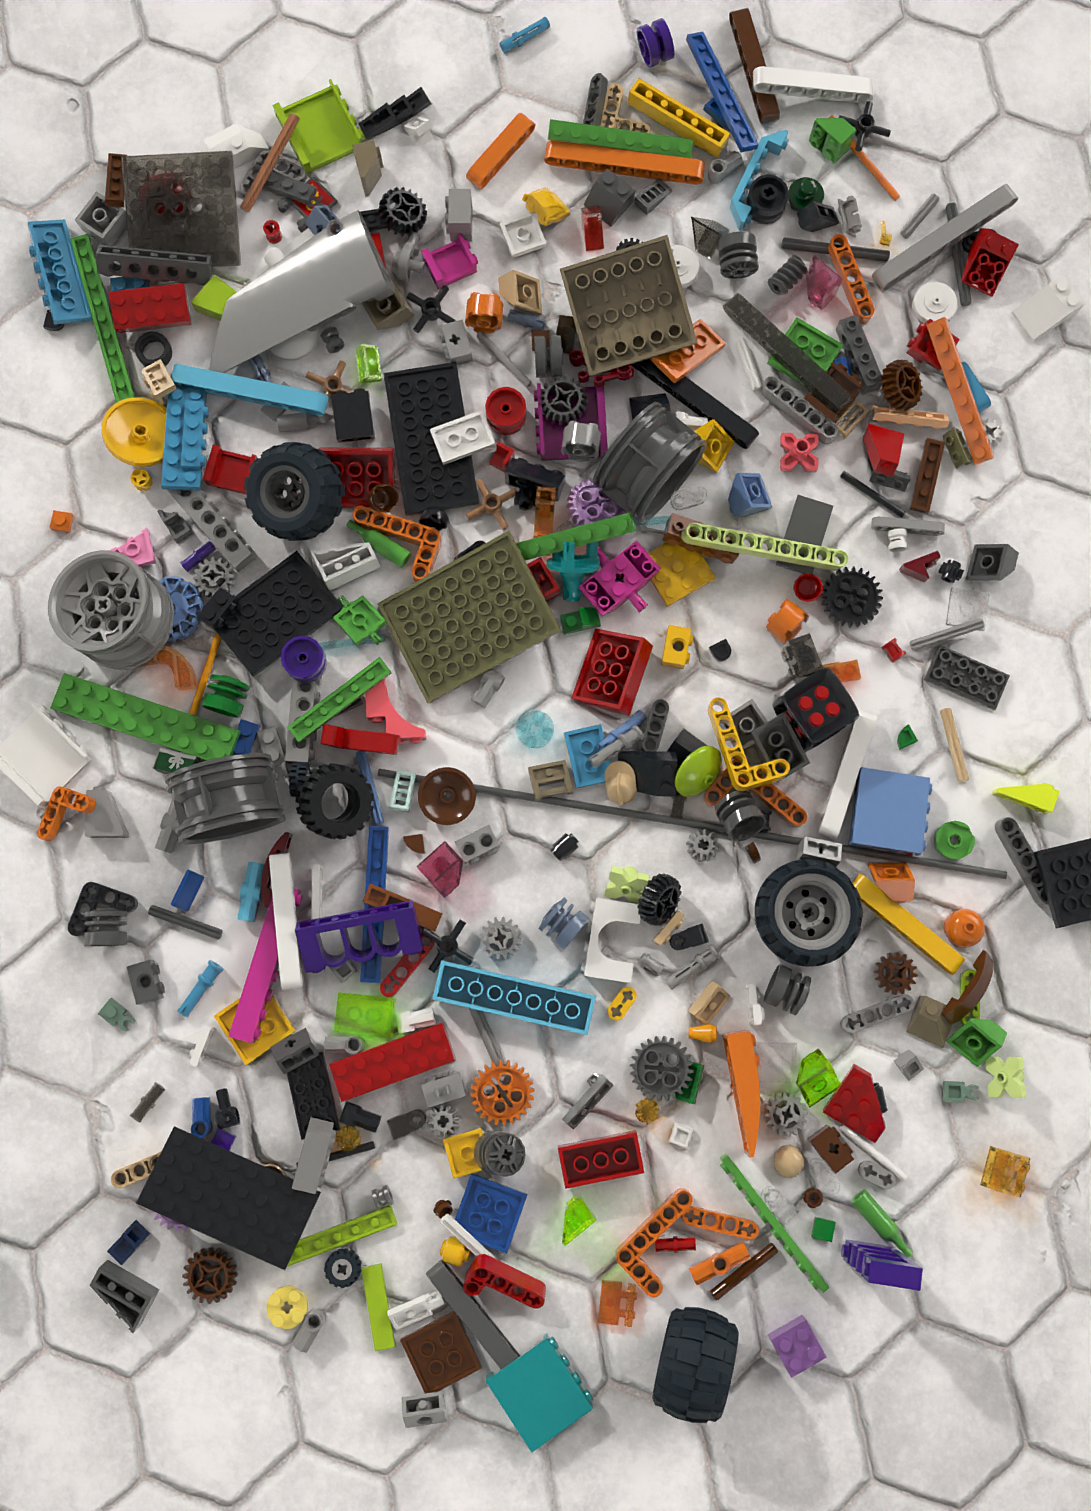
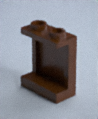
M832 362V368L811 394L808 392L804 397L806 401L834 423L840 419L864 388L861 384L862 379L854 373L850 376L846 372L848 368L840 362L838 365Z

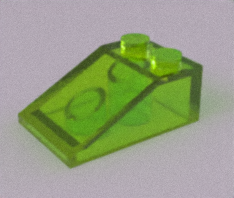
M338 992L334 1032L392 1038L397 998Z

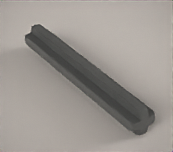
M151 905L148 914L215 939H220L223 933L222 929L155 905Z

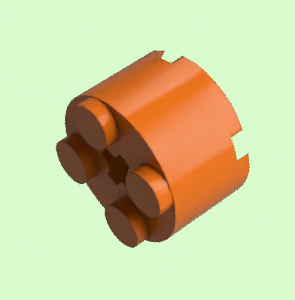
M477 292L471 293L466 306V326L468 328L471 326L475 332L479 333L482 331L484 334L494 333V329L497 328L498 330L501 329L503 302L500 300V296L495 293L490 295Z
M788 599L781 604V609L777 614L775 612L771 614L767 620L769 623L766 626L767 631L784 645H786V642L789 643L802 629L801 623L803 621L806 623L809 619V615Z

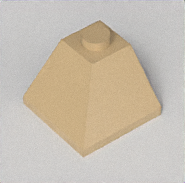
M512 270L498 278L499 294L513 306L538 315L542 314L539 279L516 270Z

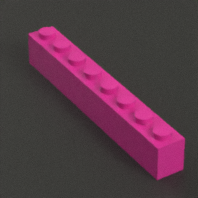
M294 888L295 907H299L303 896L300 895L301 891ZM273 895L228 1036L249 1043H255V1040L260 1038L262 1031L259 1028L261 1020L264 1021L268 1009H265L267 1001L270 1002L272 999L273 990L271 988L273 982H277L279 971H277L279 959Z

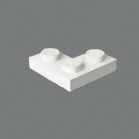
M745 984L749 1024H762V1020H765L764 1008H761L760 1004L757 1003V1000L760 999L759 987L756 988V984Z

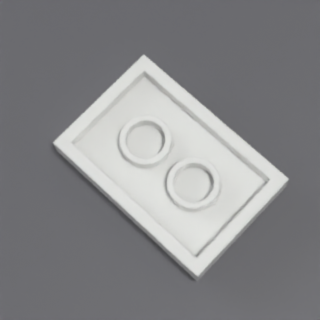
M482 410L430 429L443 465L496 446Z

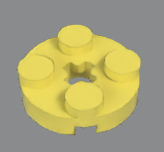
M292 1285L278 1288L269 1297L267 1303L269 1319L275 1327L282 1329H291L298 1326L308 1311L306 1295ZM285 1302L293 1306L289 1312L282 1308Z

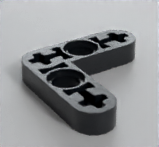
M88 882L81 890L68 923V932L73 936H83L87 932L89 926H85L84 922L91 921L92 918H86L80 912V907L83 904H88L90 911L96 910L97 904L101 903L121 911L133 912L138 907V900L133 895L99 883ZM94 886L96 893L90 896L88 889ZM108 892L115 894L113 902L108 903L105 896ZM90 896V899H92L93 902L84 900V898H89ZM130 898V902L133 904L128 906L127 909L125 904L119 903L120 899L128 901ZM77 916H79V917H82V918H86V920H85V921H84V920H81V922H80V919H76V918H77ZM79 924L82 930L76 932V929L73 927Z

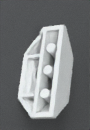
M234 124L203 140L197 167L207 183L256 158L261 151L270 150L261 134Z

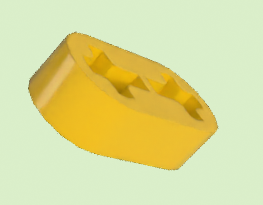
M624 987L619 991L607 1009L610 1019L614 1021L621 1020L628 1012L637 996L633 988ZM630 990L633 998L632 1000L627 999L623 1004L621 1002L624 998L622 993ZM621 1004V1015L613 1017L611 1008H617Z

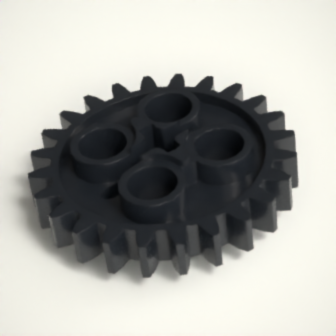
M855 566L852 567L851 571L845 567L843 572L838 569L836 575L833 573L830 575L831 580L827 579L825 581L828 586H823V591L825 592L821 594V597L825 598V600L822 601L821 605H827L824 612H831L828 618L836 617L834 623L841 620V626H844L847 622L849 628L852 627L853 623H855L856 627H859L861 622L866 625L868 620L872 621L874 619L873 615L879 613L877 609L882 607V604L879 602L883 600V597L878 595L883 590L877 589L880 582H873L875 576L868 577L869 571L863 574V568L856 572ZM841 583H848L850 589L843 588ZM860 588L866 589L868 595L861 594ZM836 600H842L844 606L837 605ZM854 606H860L862 612L855 611Z

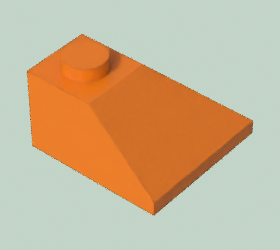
M868 862V868L875 884L887 896L899 903L913 901L915 879L907 863Z

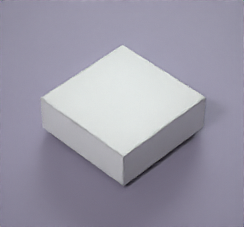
M674 1123L668 1142L687 1149L694 1130Z

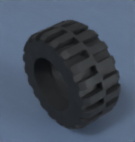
M335 763L323 764L319 766V769L314 768L309 771L311 775L304 776L302 779L304 784L298 786L297 791H300V794L295 799V802L299 803L296 811L297 814L302 815L300 817L301 822L306 825L308 830L329 839L335 840L337 838L341 840L346 839L347 836L352 837L356 835V830L361 831L365 827L363 823L369 822L371 817L368 815L374 809V806L371 805V801H374V794H370L372 786L366 783L367 778L355 768ZM340 783L348 793V804L345 811L339 817L328 819L322 810V797L331 785Z

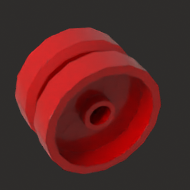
M501 387L492 391L487 397L485 404L487 423L490 428L501 435H512L520 431L525 425L527 417L526 403L522 394L510 387Z

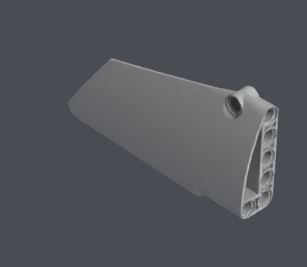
M359 210L339 220H331L327 228L313 236L227 299L217 332L209 370L225 373L306 330L310 332L316 331L356 310L357 305L374 297L377 301H381L395 294L393 284ZM340 227L339 233L335 234V230Z

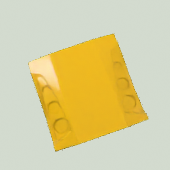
M546 187L523 195L522 200L526 202V209L531 213H537L539 223L544 226H548L552 222L557 223L570 215V211L565 203Z

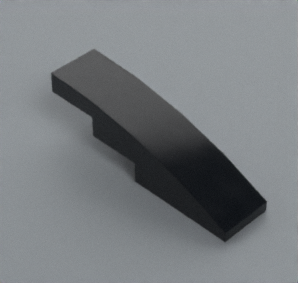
M420 87L408 97L402 95L390 105L386 102L358 123L365 137L370 139L402 124L432 103L423 88Z

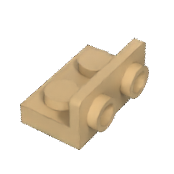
M160 359L141 371L145 376L142 380L146 387L152 389L149 393L153 400H158L161 405H164L162 397L177 390Z

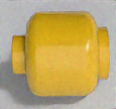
M452 1236L443 1241L440 1249V1256H442L443 1262L460 1267L464 1261L468 1262L471 1251L456 1237Z

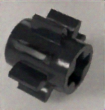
M522 487L518 492L515 491L514 505H519L520 510L527 511L536 506L537 494L532 493V488Z
M948 560L947 563L943 562L938 573L942 574L941 579L943 581L954 583L955 580L959 581L964 570L960 569L961 564L959 562Z

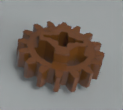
M895 952L893 957L891 953H887V958L884 956L880 957L882 963L877 962L875 964L879 969L873 971L878 974V977L874 980L881 982L878 986L879 988L885 986L884 992L889 993L892 990V995H897L898 991L900 994H905L904 989L910 991V984H916L913 977H918V974L913 973V970L917 969V966H911L913 960H906V954L900 957L899 952ZM898 960L902 963L899 965H895L891 961ZM884 968L886 969L885 977L883 975ZM893 970H899L897 973L898 977H893ZM897 982V984H900V986L894 987L889 984Z

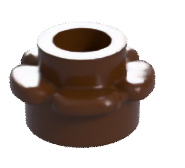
M808 1188L806 1194L803 1195V1200L807 1203L808 1207L815 1208L823 1202L822 1193L819 1189Z
M439 1200L433 1209L436 1216L441 1219L446 1214L451 1215L453 1211L451 1201Z

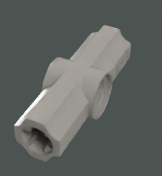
M173 799L168 812L162 818L161 832L155 846L156 849L171 854L178 838L176 829L179 827Z

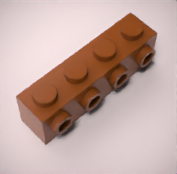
M672 513L668 518L662 541L673 546L683 547L691 552L701 553L705 557L719 559L723 563L732 564L739 556V553L685 543L681 538L682 531L691 523H704ZM688 530L689 535L695 537L694 531ZM707 533L708 539L711 540V541H713V540H714L713 535L710 534V533ZM725 537L726 542L732 544V540L729 537Z

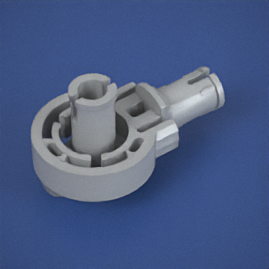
M416 232L409 236L405 245H402L401 251L393 256L391 271L400 280L408 281L412 271L421 274L424 272L425 262L414 260L415 256L417 257L419 254L417 245L420 235Z

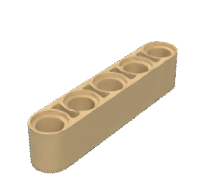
M161 1152L115 1171L111 1175L112 1185L115 1188H123L149 1177ZM139 1165L145 1168L144 1175L138 1173L137 1168ZM120 1173L125 1174V1176H126V1181H125V1183L120 1182V1180H119V1174H120Z

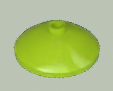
M703 746L692 752L684 760L677 772L675 787L678 793L684 797H693L711 787L721 771L722 755L720 751L714 746Z

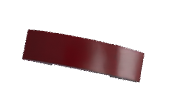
M285 832L276 841L268 854L263 868L261 895L265 908H269L272 898L269 855L280 854V851L288 853L293 836L289 832Z

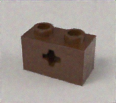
M825 1125L811 1135L808 1140L829 1169L836 1174L854 1160L851 1155L853 1151L847 1143L843 1144L840 1141L839 1137L841 1135L834 1126ZM829 1144L835 1145V1146H834V1149H835L836 1151H834V1152L830 1151V1146H829Z

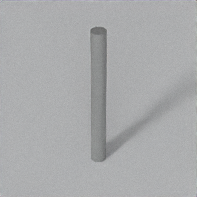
M480 331L476 337L526 387L530 386L532 381Z

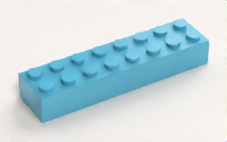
M441 960L432 1000L588 1035L596 996Z

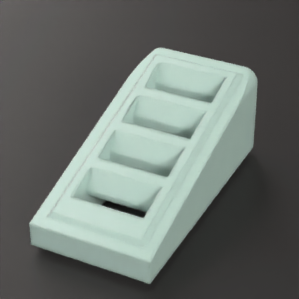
M397 770L389 805L391 810L409 813L416 773ZM400 777L408 778L410 782L400 781ZM399 785L408 786L409 789H400L398 787ZM397 793L407 794V798L397 796ZM396 801H402L406 803L405 805L396 804Z

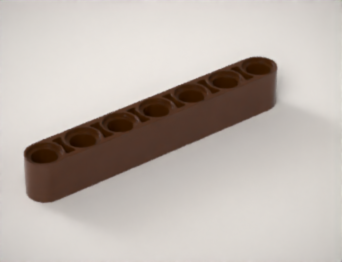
M748 8L731 11L729 13L730 25L758 119L761 124L779 120L780 112L775 94L754 91L753 71L757 67H766L750 11Z

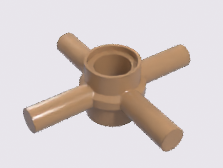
M339 361L334 374L326 379L310 371L305 376V378L322 385L324 394L329 397L328 404L331 400V395H334L337 391L351 393V391L342 387L340 379L346 366L344 361ZM328 384H334L337 389L329 388Z
M478 479L476 484L484 499L482 506L466 513L468 520L486 512L489 515H494L501 529L505 530L509 526L500 510L503 502L515 497L516 488L498 496L490 493L483 480ZM491 501L497 503L495 507H489L487 504Z

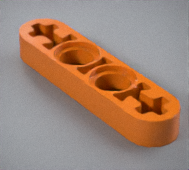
M690 1206L681 1215L682 1220L689 1226L752 1240L759 1233L758 1225L750 1219ZM693 1210L694 1215L700 1216V1212H703L701 1224H698L699 1219L692 1218L691 1221H688V1217L685 1214ZM707 1215L715 1216L716 1222L714 1225L708 1226L705 1224V1217ZM728 1219L735 1221V1228L731 1231L726 1230L724 1227V1223ZM739 1221L742 1222L741 1226L749 1227V1224H752V1228L755 1229L754 1232H750V1235H747L745 1230L740 1229V1233H737Z

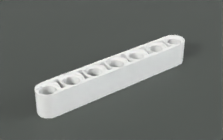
M764 66L757 67L753 71L754 91L758 93L854 103H866L873 99L872 79L868 77Z
M859 709L860 716L851 725L817 829V833L836 839L840 832L877 717Z
M290 853L269 855L282 991L303 988L300 949L295 934L297 917Z

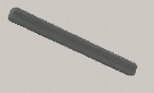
M954 202L946 205L948 221L958 215L957 206ZM961 240L952 246L960 303L964 307L969 306L972 301L969 286L961 282L966 265Z
M786 237L782 240L781 246L783 249L829 254V243ZM834 244L836 248L842 247L841 244ZM850 246L854 258L887 262L890 257L889 250Z

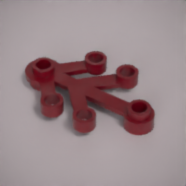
M573 350L569 353V361L572 366H587L581 350ZM629 364L607 371L610 373L607 375H594V385L600 388L605 385V382L610 380H629L633 377L634 370ZM588 370L578 373L579 382L586 383L589 381Z

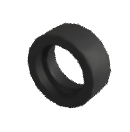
M150 331L144 333L135 343L136 356L144 367L160 359L166 366L172 358L171 345L167 338L159 332ZM151 342H161L164 346L162 355L156 359H146L143 354L145 346Z

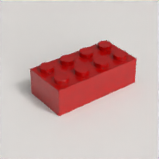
M184 283L108 292L114 328L117 333L192 325Z
M636 1130L558 1145L565 1189L645 1173Z

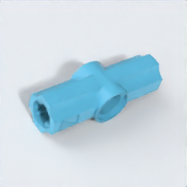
M248 863L245 882L242 883L240 890L241 903L238 920L255 922L258 904L262 899L261 879L265 864Z

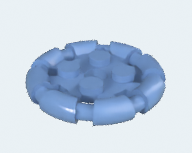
M167 576L159 580V582L164 587H167V591L175 606L173 628L179 626L180 631L174 633L172 628L166 642L174 643L181 638L185 640L197 631L200 620L196 616L205 605L201 600L202 594L190 581L186 582L181 577ZM178 588H183L182 593L177 592ZM193 599L194 604L189 605L188 600ZM189 615L193 616L191 622L187 621L189 619Z

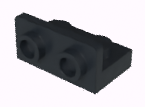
M220 587L196 617L216 631L225 625L229 614L237 610L239 601L235 595L229 594Z

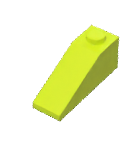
M1043 783L997 788L992 791V794L1047 815L1053 812L1060 791L1054 789V786L1051 784Z

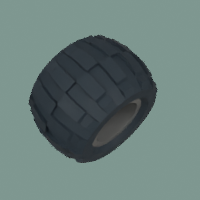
M284 442L281 445H274L262 452L261 458H256L248 469L250 474L245 478L244 488L247 492V498H244L247 509L252 511L253 515L251 517L261 528L265 527L267 533L279 539L302 541L315 538L320 533L327 531L334 524V518L338 517L343 508V504H341L342 496H345V485H342L340 480L341 473L337 465L331 463L330 457L320 449L312 447L310 444ZM288 477L291 478L290 485L287 483ZM284 490H286V492H287V496H286V497L283 496V491H284ZM292 501L295 502V506L293 508L291 507Z
M685 1307L684 1310L674 1309L669 1317L652 1395L654 1404L662 1407L663 1411L672 1417L691 1423H707L708 1421L716 1422L719 1420L726 1405L735 1365L739 1337L736 1325L729 1323L726 1317L700 1307Z

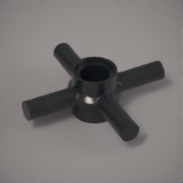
M871 101L866 102L864 113L857 120L841 115L838 117L844 118L856 129L855 136L858 137L855 147L856 151H862L864 140L869 134L875 133L889 137L891 133L890 129L874 125L875 120L871 115L873 102Z
M443 285L435 298L429 297L423 300L411 292L407 294L406 298L420 306L423 314L413 328L416 333L422 330L428 320L435 321L439 318L446 323L456 321L441 311L440 302L449 291L447 286ZM430 307L435 308L433 311H428L427 309Z
M461 919L450 935L440 937L426 927L421 931L422 935L437 944L438 954L428 968L433 973L436 972L441 964V960L443 961L445 957L455 955L469 965L474 960L473 957L458 948L456 939L466 925ZM445 941L452 942V948L449 951L442 949Z

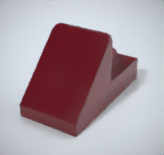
M938 551L904 563L899 570L905 575L926 582L929 579L926 569L937 565L936 562L941 556Z

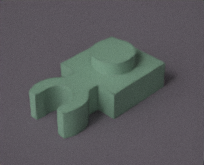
M110 998L98 1013L112 1026H115L118 1022L120 1029L123 1031L129 1030L125 1026L127 1020L135 1023L133 1017L124 1015L127 1009L113 998Z
M943 1081V1101L965 1102V1097L970 1100H978L979 1097L971 1095V1090L979 1089V1086L968 1085L965 1088V1082Z

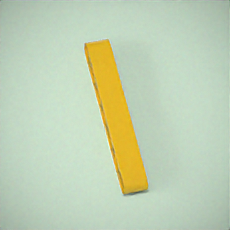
M859 873L852 883L859 892L860 901L943 970L954 975L965 961V958L900 904L893 901L872 881Z

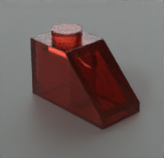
M599 206L580 208L586 251L604 249L602 216Z

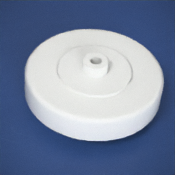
M672 245L671 249L682 288H686L693 284L698 276L700 268L699 259L690 248L683 245Z
M929 282L922 285L917 290L912 301L913 312L918 320L923 323L929 319L936 321L942 317H946L947 322H949L958 307V299L953 289L941 282Z

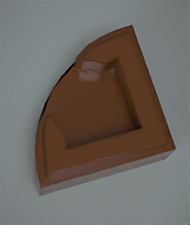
M423 834L403 836L404 842L409 849L416 853L425 854Z
M754 842L745 846L754 864L759 862L761 857Z

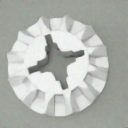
M989 418L982 420L985 432L987 429L994 430L991 435H987L991 448L997 446L1002 441L1004 434L1002 425H999L996 420H990Z

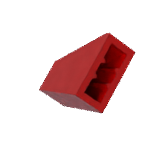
M868 423L863 435V442L874 472L893 477L899 464L905 433Z

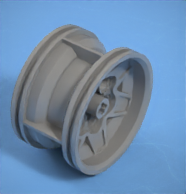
M99 550L76 558L61 571L49 594L48 616L54 632L64 643L103 667L114 670H126L148 662L164 647L173 628L174 606L166 588L133 560L115 551ZM137 590L139 592L140 599H137V596L135 594ZM99 635L104 641H95V639Z

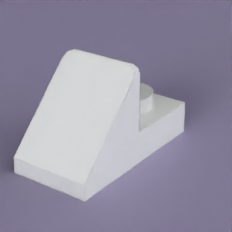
M416 116L403 125L405 131L419 147L433 138L429 130L433 127L430 119Z
M206 1027L182 1038V1040L196 1044V1047H192L189 1053V1058L191 1059L189 1064L201 1066L215 1030L214 1027Z

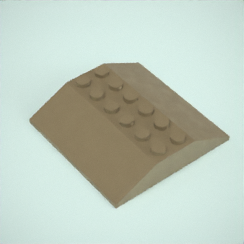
M668 235L560 268L590 377L698 344Z

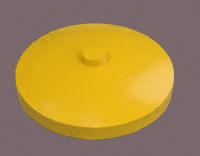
M139 397L124 399L111 406L102 421V439L108 451L121 462L132 466L149 467L162 463L167 408L154 400Z

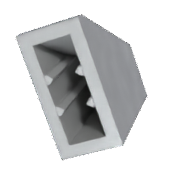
M93 787V790H86V795L95 798L96 807L92 813H85V837L129 838V833L112 793L105 790V787Z

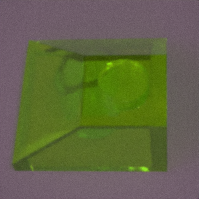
M817 1049L802 1059L796 1084L807 1106L810 1108L834 1092L840 1085V1081L831 1063Z
M581 1195L578 1198L573 1196L566 1202L567 1206L565 1207L562 1229V1244L564 1247L597 1221L595 1213Z

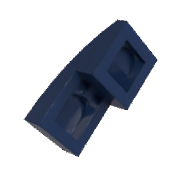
M135 1220L107 1252L120 1265H123L151 1233Z

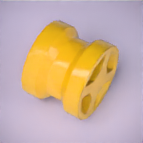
M136 469L132 472L130 479L138 490L147 491L151 488L153 481L146 470Z

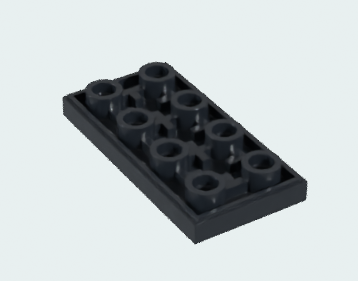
M319 1052V1056L287 1073L301 1140L305 1139L311 1117L333 1122V1130H341L324 1052Z

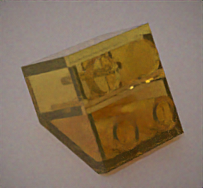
M990 1146L980 1185L1001 1193L1021 1197L1025 1190V1179L1030 1170L1031 1158Z

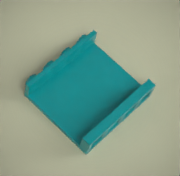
M547 1333L543 1335L541 1342L495 1374L492 1371L486 1375V1383L531 1453L593 1409L592 1401L594 1399L588 1389L583 1390L580 1385L582 1380L576 1371L572 1373L568 1367L571 1365L565 1354L561 1356L557 1350L559 1348L558 1343L553 1336L550 1338Z

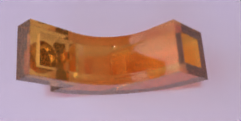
M537 486L533 538L553 533L556 488Z
M164 646L156 656L139 666L157 664L170 666L174 674L175 688L179 691L197 689L198 687L197 675L191 663L182 654L170 647Z

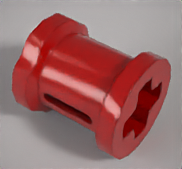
M274 220L266 221L263 225L266 238L269 243L277 244L282 240L279 224Z
M896 638L881 647L882 650H886L892 663L906 654L896 643Z

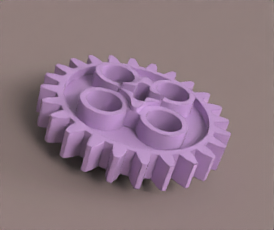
M589 479L586 484L581 481L580 485H575L567 499L566 508H569L568 514L572 515L571 520H577L576 526L627 513L603 493L599 487L593 485Z

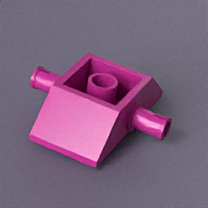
M637 540L613 560H609L601 549L598 548L597 554H599L601 569L578 588L602 616L616 610L628 600L640 613L648 604L640 597L638 592L650 582L661 568ZM619 578L623 581L622 583L620 581L616 582V579Z

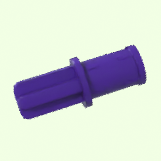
M208 541L197 551L193 550V554L180 562V564L189 572L198 563H203V560L213 553L216 548L212 542Z

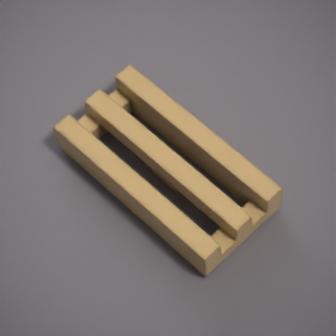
M855 399L835 423L838 426V434H842V437L845 439L867 416L870 410ZM857 405L858 409L840 427L838 424ZM861 410L864 411L860 415V417L847 429V431H845L844 428L857 416V414Z

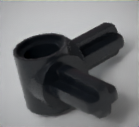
M227 1088L217 1090L216 1096L220 1110H217L215 1113L218 1128L224 1129L239 1125V1112L236 1107H231Z

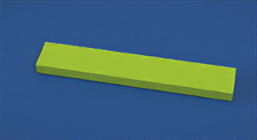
M392 1205L300 1239L288 1266L397 1225Z

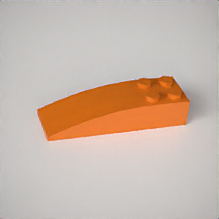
M748 1030L722 1034L744 1152L749 1157H754L760 1118V1086L757 1066H760L758 1054L754 1053L753 1046H756L754 1034H751Z

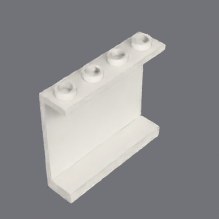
M33 704L31 707L35 711L0 745V770L37 806L44 808L48 804L54 789L58 786L65 787L93 758L89 755L91 751L85 745H79L76 742L77 737L70 731L66 733L62 729L64 725L55 718L53 720L49 716L51 712L43 705L39 707Z

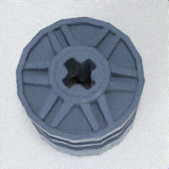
M565 897L551 907L543 917L542 923L538 928L543 931L547 926L551 927L546 934L548 937L557 932L558 935L554 942L563 950L590 919L582 911L571 915L570 912L574 907L573 904L565 910L563 906L568 901Z

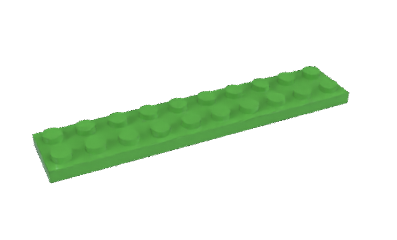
M66 673L63 674L50 707L52 710L193 755L206 761L232 756L241 733L239 730Z

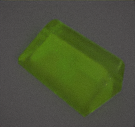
M361 344L356 349L360 383L382 381L378 346Z

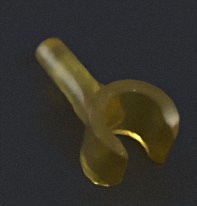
M881 221L882 232L879 243L889 246L892 235L886 234L885 221Z

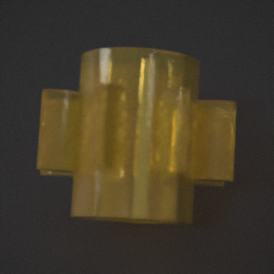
M645 1098L636 1104L638 1109H636L635 1115L640 1122H646L648 1125L659 1118L657 1115L660 1111L659 1106L654 1100Z
M352 1126L341 1128V1132L336 1133L335 1141H338L337 1146H340L344 1151L354 1150L356 1145H360V1131H357Z

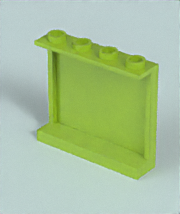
M329 79V87L282 108L279 102L272 105L282 128L291 113L296 114L300 118L289 139V143L306 174L354 153L352 145L362 143V140L365 139L361 129L357 130L355 126L357 122L354 115H350L348 112L349 107L346 100L341 99L340 96L342 94L338 85H334L331 79Z

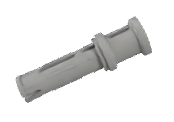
M634 725L627 733L620 734L615 742L589 757L591 765L597 768L624 749H631L633 744L645 739L642 731L638 726Z
M712 944L709 946V949L700 955H695V959L667 979H664L671 990L699 970L708 969L707 966L711 963L721 960L720 955Z

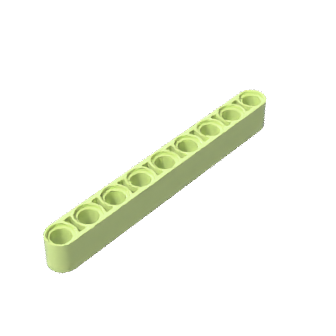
M700 523L689 524L681 533L682 540L687 544L832 571L842 568L849 560L847 553L839 549ZM688 530L694 531L695 537H691ZM707 533H710V534L713 535V537H714V540H713V541H711V540L708 539ZM725 537H729L732 540V544L727 543ZM744 540L750 543V547L745 546ZM762 543L767 545L768 551L763 549ZM780 547L785 548L786 554L781 552ZM799 550L804 553V558L799 555ZM817 553L821 555L822 561L817 558ZM835 557L839 559L840 564L835 562Z

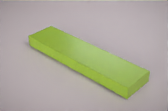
M382 1263L362 1267L375 1351L394 1348L396 1344L392 1322L387 1313L390 1309Z

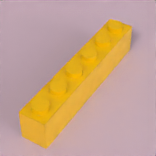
M638 78L629 91L628 105L679 136L694 140V145L718 159L727 147L730 136L729 132L642 79Z

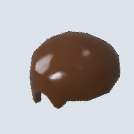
M390 484L376 485L369 492L368 503L371 508L379 513L390 512L398 504L399 500L396 488Z

